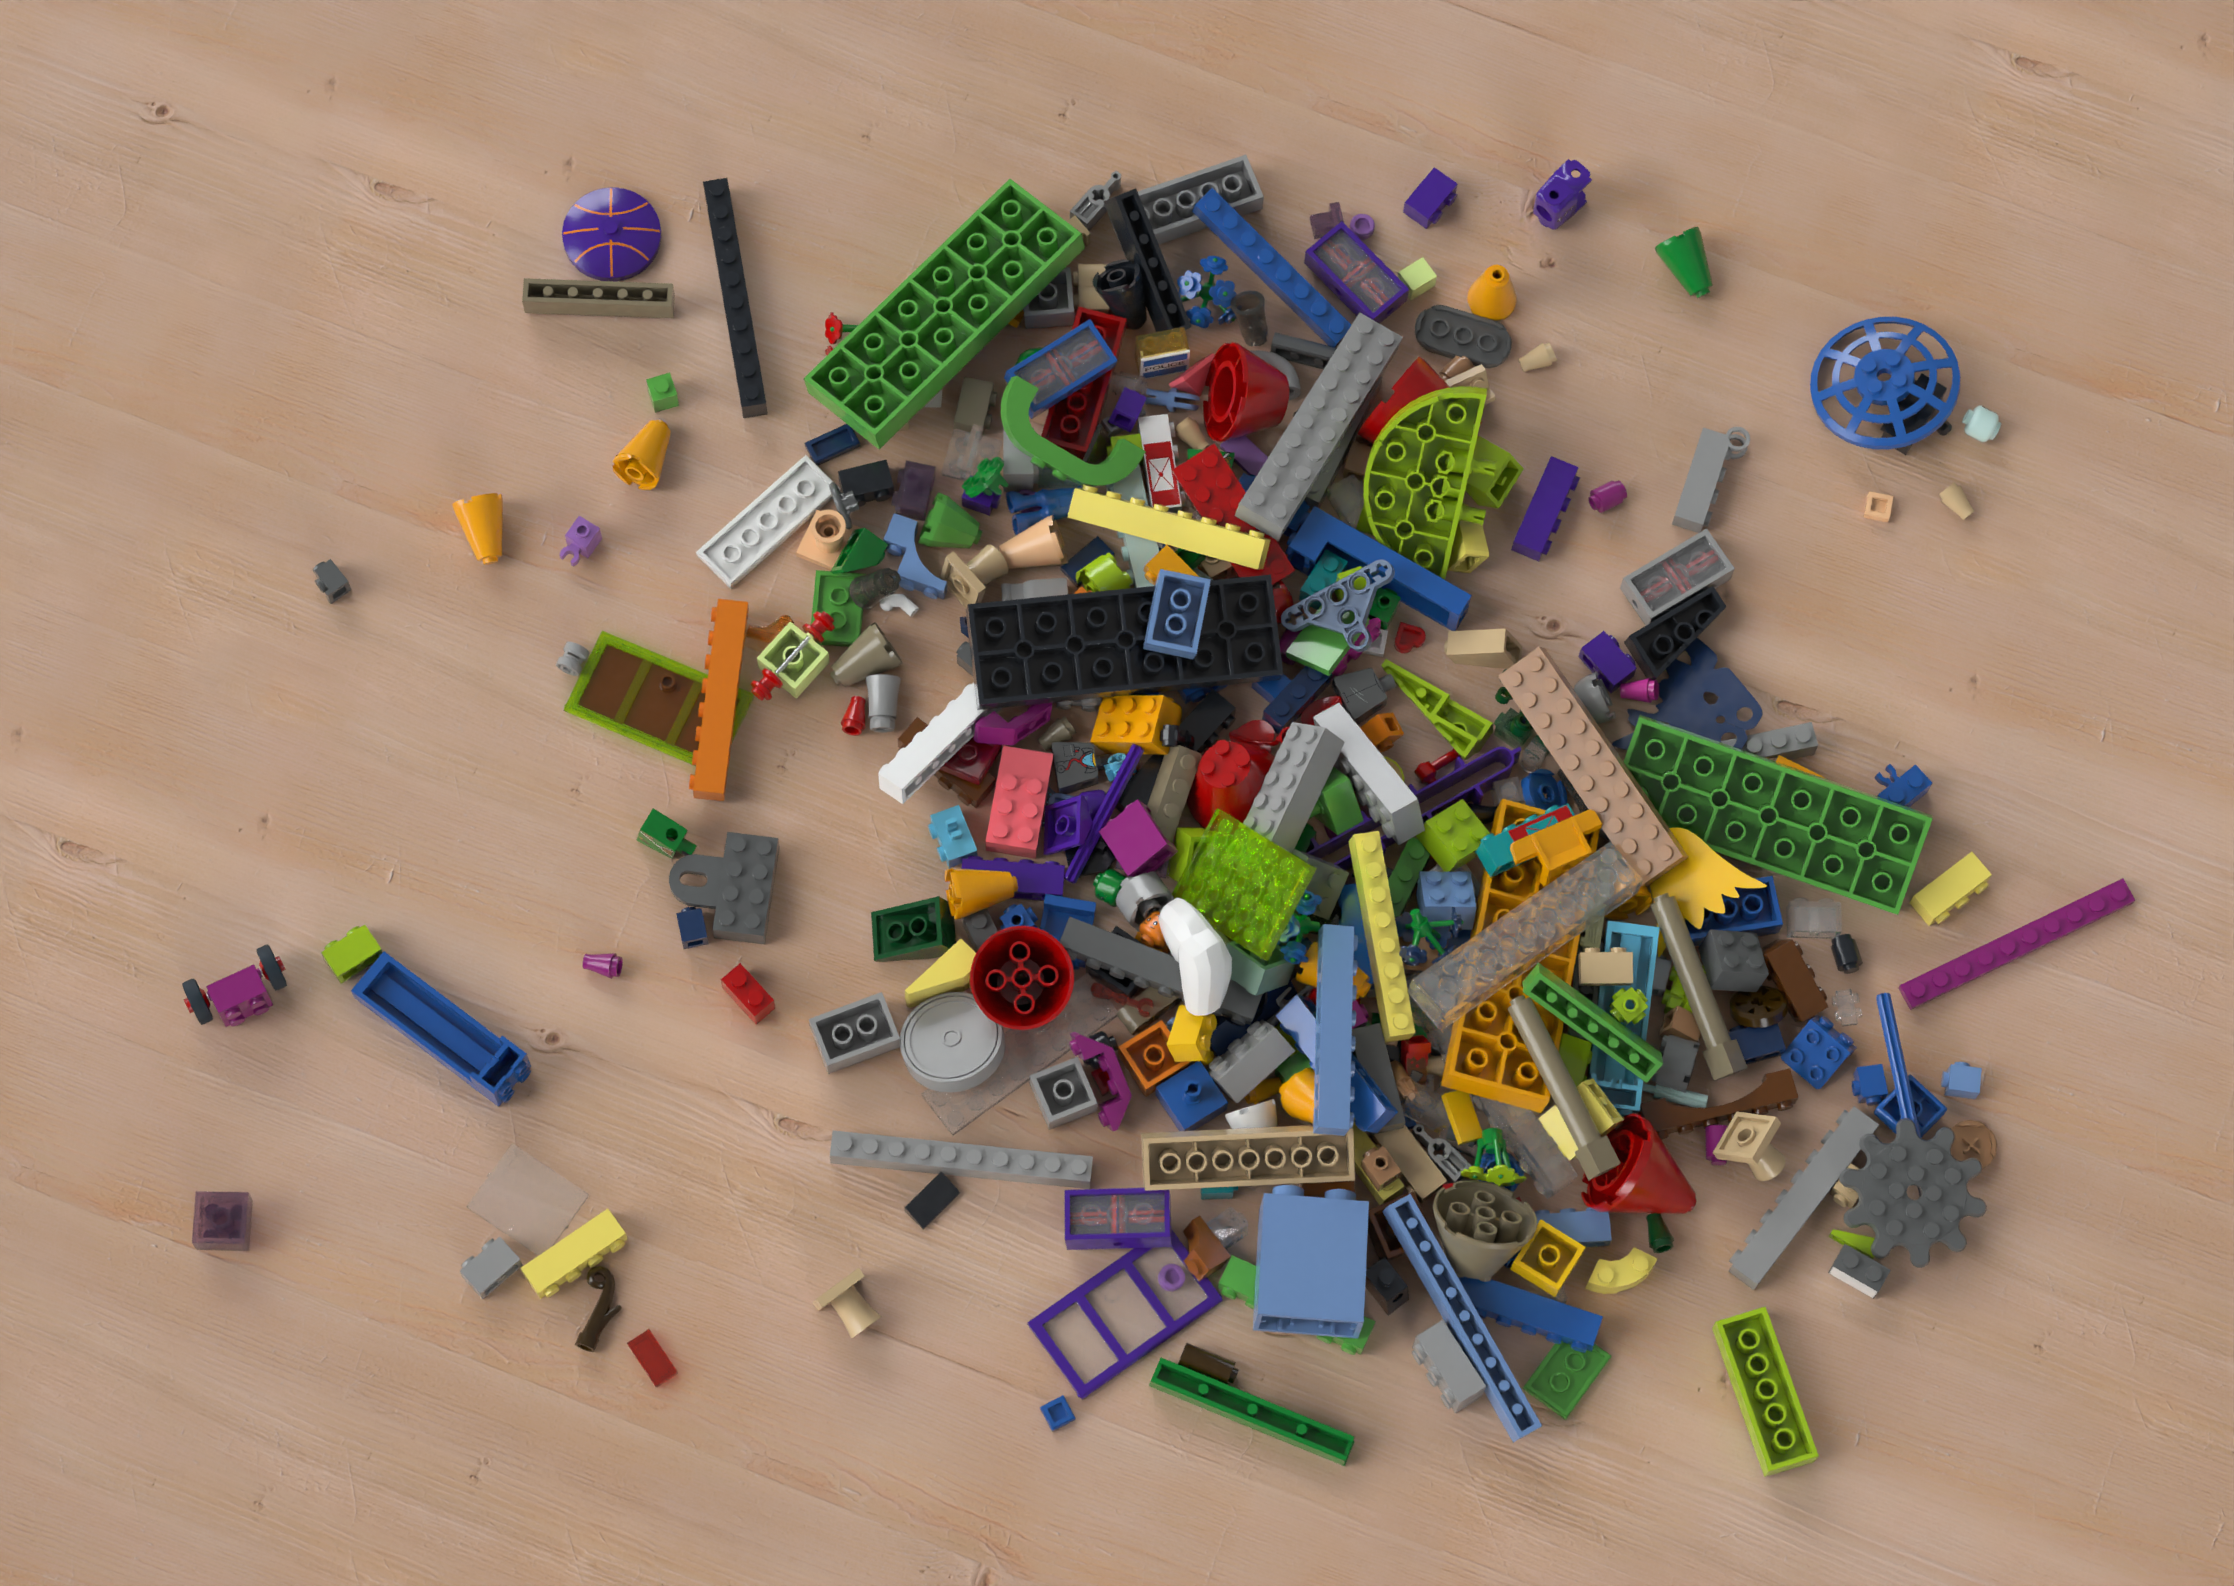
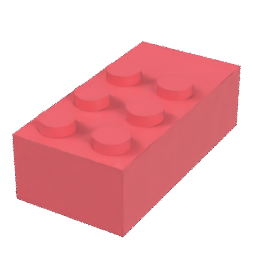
M1003 746L985 841L986 851L1036 859L1053 768L1052 753Z

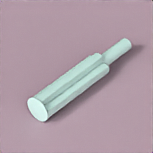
M1643 1083L1642 1091L1653 1093V1098H1666V1101L1694 1108H1706L1708 1095L1688 1090L1684 1093L1657 1084L1653 1086Z

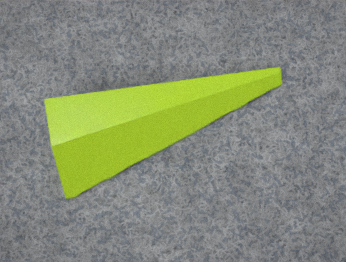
M1385 659L1381 665L1384 671L1392 675L1400 689L1463 759H1469L1482 749L1494 731L1492 722L1451 700L1450 695Z

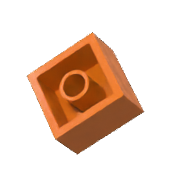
M1162 1020L1118 1046L1119 1058L1145 1097L1155 1092L1157 1086L1190 1066V1061H1174L1167 1047L1170 1031Z

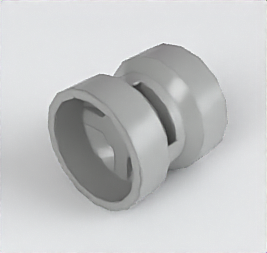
M566 642L563 648L564 654L562 657H559L556 666L567 674L578 676L582 670L581 664L587 659L589 651L577 643Z

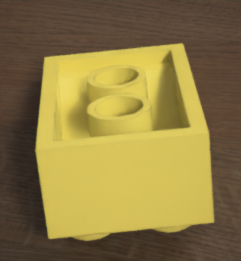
M960 939L905 990L906 1005L911 1008L939 994L964 992L971 987L970 970L976 953Z

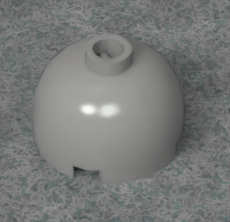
M1594 672L1580 679L1574 686V691L1596 723L1601 724L1615 719L1616 714L1615 711L1610 713L1608 706L1613 705L1602 679L1596 680L1599 674Z

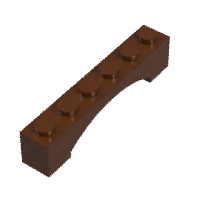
M1788 1068L1765 1074L1762 1084L1758 1088L1731 1103L1707 1108H1689L1667 1103L1666 1098L1641 1103L1638 1114L1649 1120L1662 1140L1669 1137L1668 1134L1678 1132L1679 1135L1694 1131L1693 1128L1703 1126L1705 1129L1707 1126L1719 1125L1718 1122L1728 1120L1730 1123L1736 1112L1766 1115L1769 1113L1768 1110L1778 1108V1111H1785L1793 1108V1104L1796 1103L1799 1097L1791 1069Z

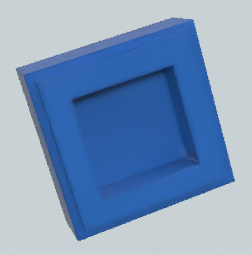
M1064 1395L1040 1407L1052 1432L1076 1420Z

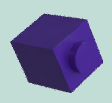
M1124 387L1108 422L1131 432L1147 397L1135 390Z
M964 490L962 507L990 516L992 509L998 508L1001 495L992 492V495L987 496L982 492L971 498L965 494Z

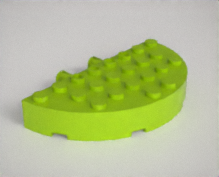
M1451 387L1433 391L1413 400L1400 409L1383 427L1374 442L1366 465L1363 497L1368 523L1377 542L1444 580L1458 522L1463 520L1480 525L1484 523L1486 509L1464 506V503H1462L1468 476L1474 472L1494 477L1497 461L1476 458L1474 455L1487 396V388Z

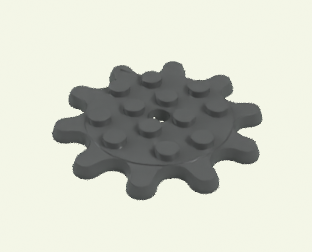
M1903 1118L1896 1125V1138L1891 1143H1883L1873 1134H1865L1861 1137L1859 1145L1866 1154V1165L1858 1170L1852 1168L1844 1169L1839 1176L1840 1183L1844 1187L1855 1190L1859 1197L1857 1205L1846 1211L1843 1219L1850 1228L1867 1225L1874 1230L1875 1239L1871 1245V1253L1874 1257L1883 1259L1890 1254L1894 1247L1903 1246L1909 1251L1911 1263L1917 1268H1923L1930 1262V1248L1935 1243H1944L1953 1252L1964 1250L1967 1240L1959 1229L1960 1221L1966 1216L1981 1217L1986 1213V1203L1980 1198L1971 1196L1967 1189L1969 1180L1981 1173L1982 1163L1976 1158L1960 1161L1952 1156L1951 1146L1955 1140V1134L1952 1129L1948 1127L1940 1128L1932 1139L1924 1140L1917 1135L1915 1123L1909 1118ZM1911 1185L1920 1188V1197L1917 1200H1912L1907 1195V1189Z

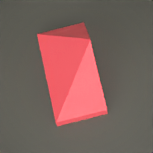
M1214 353L1200 359L1169 383L1170 387L1201 396L1211 362L1215 356Z

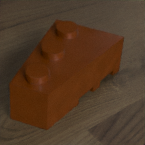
M1778 939L1761 948L1769 973L1766 978L1768 981L1773 979L1777 989L1785 995L1787 1011L1795 1022H1804L1828 1008L1826 993L1821 987L1817 986L1813 979L1815 978V973L1809 964H1805L1802 958L1803 951L1796 941L1794 942L1793 939Z

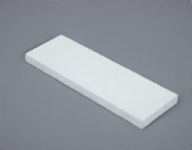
M805 455L696 552V555L730 589L733 588L814 516L816 510H820L833 499L829 484L833 481Z

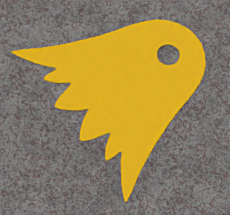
M1683 828L1669 829L1689 857L1650 884L1654 903V898L1668 893L1669 897L1675 896L1684 921L1686 918L1697 929H1701L1703 925L1704 907L1716 913H1725L1721 894L1739 898L1735 887H1767L1762 882L1735 868L1712 850L1696 834ZM1660 929L1658 937V957L1662 955L1663 951L1666 948V944Z

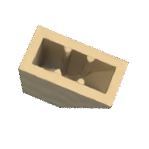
M1507 629L1448 631V640L1444 644L1445 654L1455 664L1508 669L1521 660L1522 645Z

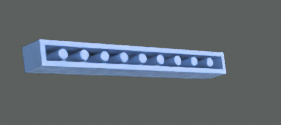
M1411 1194L1387 1206L1382 1211L1448 1329L1485 1383L1486 1388L1484 1392L1512 1442L1514 1443L1540 1428L1542 1425Z

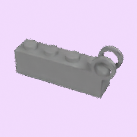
M1703 427L1672 525L1697 533L1701 532L1703 525L1708 527L1712 512H1709L1708 509L1710 503L1715 505L1720 491L1715 489L1717 481L1722 483L1727 469L1722 467L1724 459L1729 461L1730 458L1739 459L1745 455L1750 443V435L1747 430L1742 427H1733L1726 434H1722ZM1734 432L1742 433V434L1745 436L1746 440H1745L1742 436L1737 435V434H1732V433H1734ZM1730 440H1738L1742 443V446H1734Z

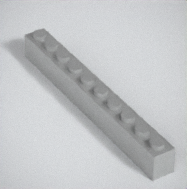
M843 1131L832 1132L830 1162L832 1164L932 1174L942 1172L944 1175L1083 1189H1090L1093 1156Z

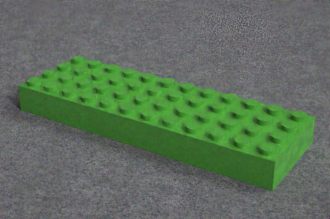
M1009 179L804 377L808 393L876 448L880 449L1085 249L1082 233L1012 179Z
M1642 715L1639 716L1624 759L1625 765L1669 828H1683L1693 832L1715 852L1882 910L1899 914L1931 825L1932 815Z

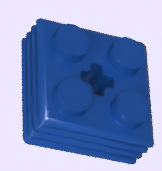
M1909 1074L1908 1079L1922 1138L1946 1113L1947 1107L1915 1077ZM1894 1089L1876 1107L1874 1114L1897 1134L1896 1125L1902 1118L1896 1090Z

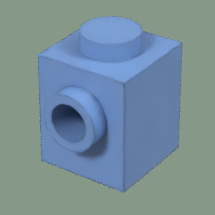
M1965 1062L1951 1064L1947 1071L1942 1073L1941 1087H1945L1944 1096L1976 1099L1980 1093L1982 1068L1970 1067V1064Z

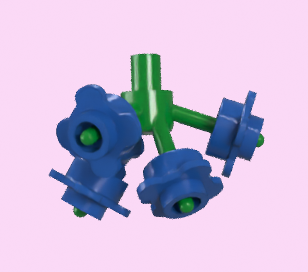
M1280 889L1277 893L1273 892L1266 901V909H1268L1267 920L1272 925L1262 924L1263 930L1259 931V940L1263 946L1267 945L1268 949H1274V946L1279 945L1280 941L1288 942L1290 937L1297 935L1296 941L1288 942L1286 946L1281 947L1280 951L1284 953L1283 958L1289 963H1307L1309 959L1305 956L1307 948L1301 944L1303 934L1307 935L1309 931H1319L1320 923L1311 921L1307 915L1315 912L1316 905L1321 904L1322 898L1305 889L1299 890L1298 896L1291 900L1292 906L1295 907L1298 913L1302 914V916H1299L1287 907L1289 898L1283 894L1284 890Z

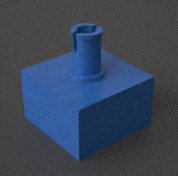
M1201 1061L1195 1062L1156 1087L1155 1096L1179 1131H1195L1227 1110V1100Z

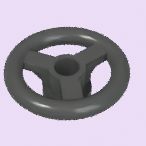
M831 482L829 488L838 513L845 520L846 529L849 530L853 526L850 518L851 512L860 509L853 491L844 494L840 492L836 483Z

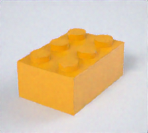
M1164 695L1104 697L1100 703L1090 742L1106 754H1127L1131 746L1135 744L1144 749L1143 754L1168 755L1170 747L1162 746L1160 732L1163 730V725H1176L1180 707Z

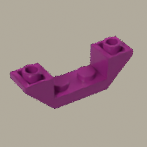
M1052 703L1031 705L1026 712L1020 716L1013 717L1009 723L993 711L986 717L983 716L978 719L975 724L973 740L977 743L1013 746L1050 721Z
M1077 1032L1070 1033L1072 1041L1069 1042L1074 1056L1078 1055L1081 1059L1087 1060L1098 1054L1101 1055L1097 1057L1099 1065L1103 1072L1107 1070L1110 1078L1107 1081L1108 1087L1112 1095L1116 1094L1117 1096L1098 1104L1101 1110L1098 1113V1117L1103 1127L1107 1126L1108 1129L1114 1132L1118 1130L1132 1097L1115 1052L1107 1044Z

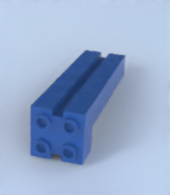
M1316 506L1313 507L1310 513L1305 512L1299 523L1301 527L1298 533L1293 532L1286 545H1288L1285 554L1288 555L1289 562L1293 568L1307 576L1311 574L1326 549L1348 561L1346 571L1359 566L1363 568L1376 560L1382 559L1388 561L1394 567L1395 575L1392 581L1380 588H1389L1395 591L1401 597L1400 602L1451 631L1457 630L1468 612L1471 594ZM1383 566L1379 567L1380 572L1378 574L1373 576L1369 572L1367 573V575L1371 578L1372 583H1375L1373 577L1377 575L1385 577V571L1388 570V568L1385 569Z
M386 952L379 956L351 990L356 1000L498 1107L502 1102L507 1103L515 1092L512 1089L517 1082L523 1083L531 1073V1070H529L531 1065L527 1053L503 1035L500 1038Z

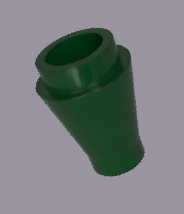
M1651 1213L1647 1215L1649 1247L1653 1249L1654 1253H1663L1671 1250L1674 1238L1662 1219L1661 1214Z

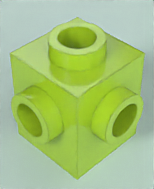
M1631 987L1626 991L1624 988H1621L1611 997L1614 1002L1609 1005L1612 1009L1610 1014L1620 1023L1623 1022L1625 1026L1630 1022L1635 1025L1646 1016L1643 1011L1648 1008L1646 1004L1648 1000L1639 989L1634 990ZM1631 1000L1635 1005L1634 1009H1627L1625 1006L1626 1001Z

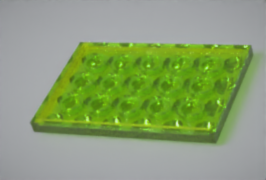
M1217 808L1172 895L1174 899H1183L1194 906L1213 928L1258 957L1268 961L1317 868L1235 817Z

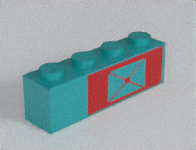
M1568 803L1561 807L1554 805L1547 809L1543 815H1531L1518 826L1511 824L1504 828L1500 834L1494 835L1491 833L1480 840L1481 843L1476 850V854L1490 878L1518 866L1515 865L1510 851V846L1513 842L1573 817L1575 814Z

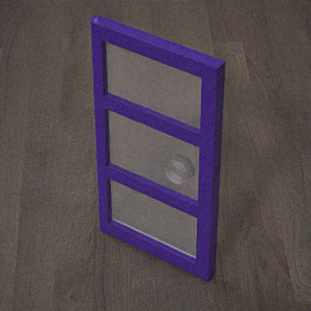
M1172 1229V1247L1133 1248L1027 1322L1029 1328L1076 1391L1077 1396L1082 1400L1223 1301L1222 1295L1217 1292L1207 1277L1199 1282L1188 1270L1184 1260L1189 1255V1252ZM1167 1264H1176L1185 1273V1281L1181 1288L1176 1291H1166L1158 1282V1274Z

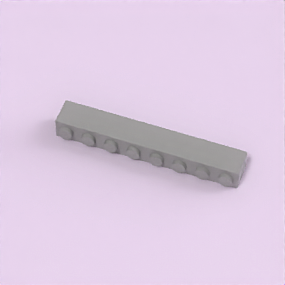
M1855 1106L1850 1112L1843 1111L1836 1121L1839 1124L1834 1132L1829 1130L1821 1140V1143L1824 1144L1821 1150L1818 1152L1814 1149L1805 1161L1809 1164L1803 1172L1799 1169L1790 1181L1794 1184L1789 1191L1784 1189L1775 1200L1779 1205L1773 1212L1768 1209L1760 1220L1763 1225L1757 1232L1753 1229L1744 1242L1748 1245L1743 1252L1738 1249L1729 1260L1733 1264L1729 1272L1754 1290L1838 1181L1840 1173L1848 1168L1860 1152L1859 1142L1861 1137L1865 1134H1873L1878 1128V1123Z

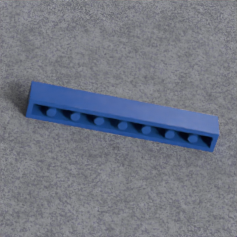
M1211 188L1195 204L1192 212L1328 346L1336 347L1343 340L1351 324L1237 211Z

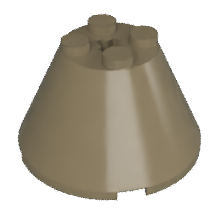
M1458 1181L1453 1183V1187L1447 1189L1443 1187L1438 1191L1433 1203V1212L1444 1254L1457 1277L1465 1276L1484 1282L1490 1281L1492 1276L1533 1238L1537 1228V1217L1532 1207L1526 1201L1522 1204L1513 1197L1514 1192L1482 1181Z

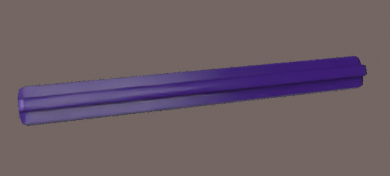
M1133 744L1128 751L1092 821V827L1084 844L1079 846L1064 875L1065 880L1074 884L1077 882L1101 836L1099 831L1106 826L1144 753L1142 747Z

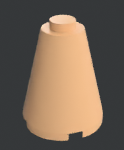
M1053 515L1044 518L999 545V552L1005 558L1008 569L1068 563L1067 553L1063 554L1061 550L1065 543Z

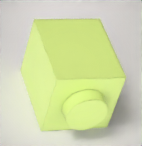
M1422 257L1399 271L1398 278L1409 288L1408 298L1413 300L1435 286L1437 275Z

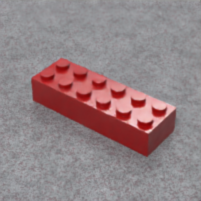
M1078 307L1072 330L1090 319L1118 360L1126 332L1127 318ZM1115 367L1050 407L1041 436L1088 463Z
M1215 443L1172 470L1201 519L1202 517L1217 520L1216 525L1225 527L1226 523L1241 527L1240 531L1249 533L1250 530L1262 532L1235 516L1238 505L1246 492ZM1264 534V538L1271 539L1263 569L1257 570L1232 562L1230 564L1239 578L1271 575L1272 586L1275 587L1279 584L1280 580L1283 582L1294 575L1295 569L1276 539Z

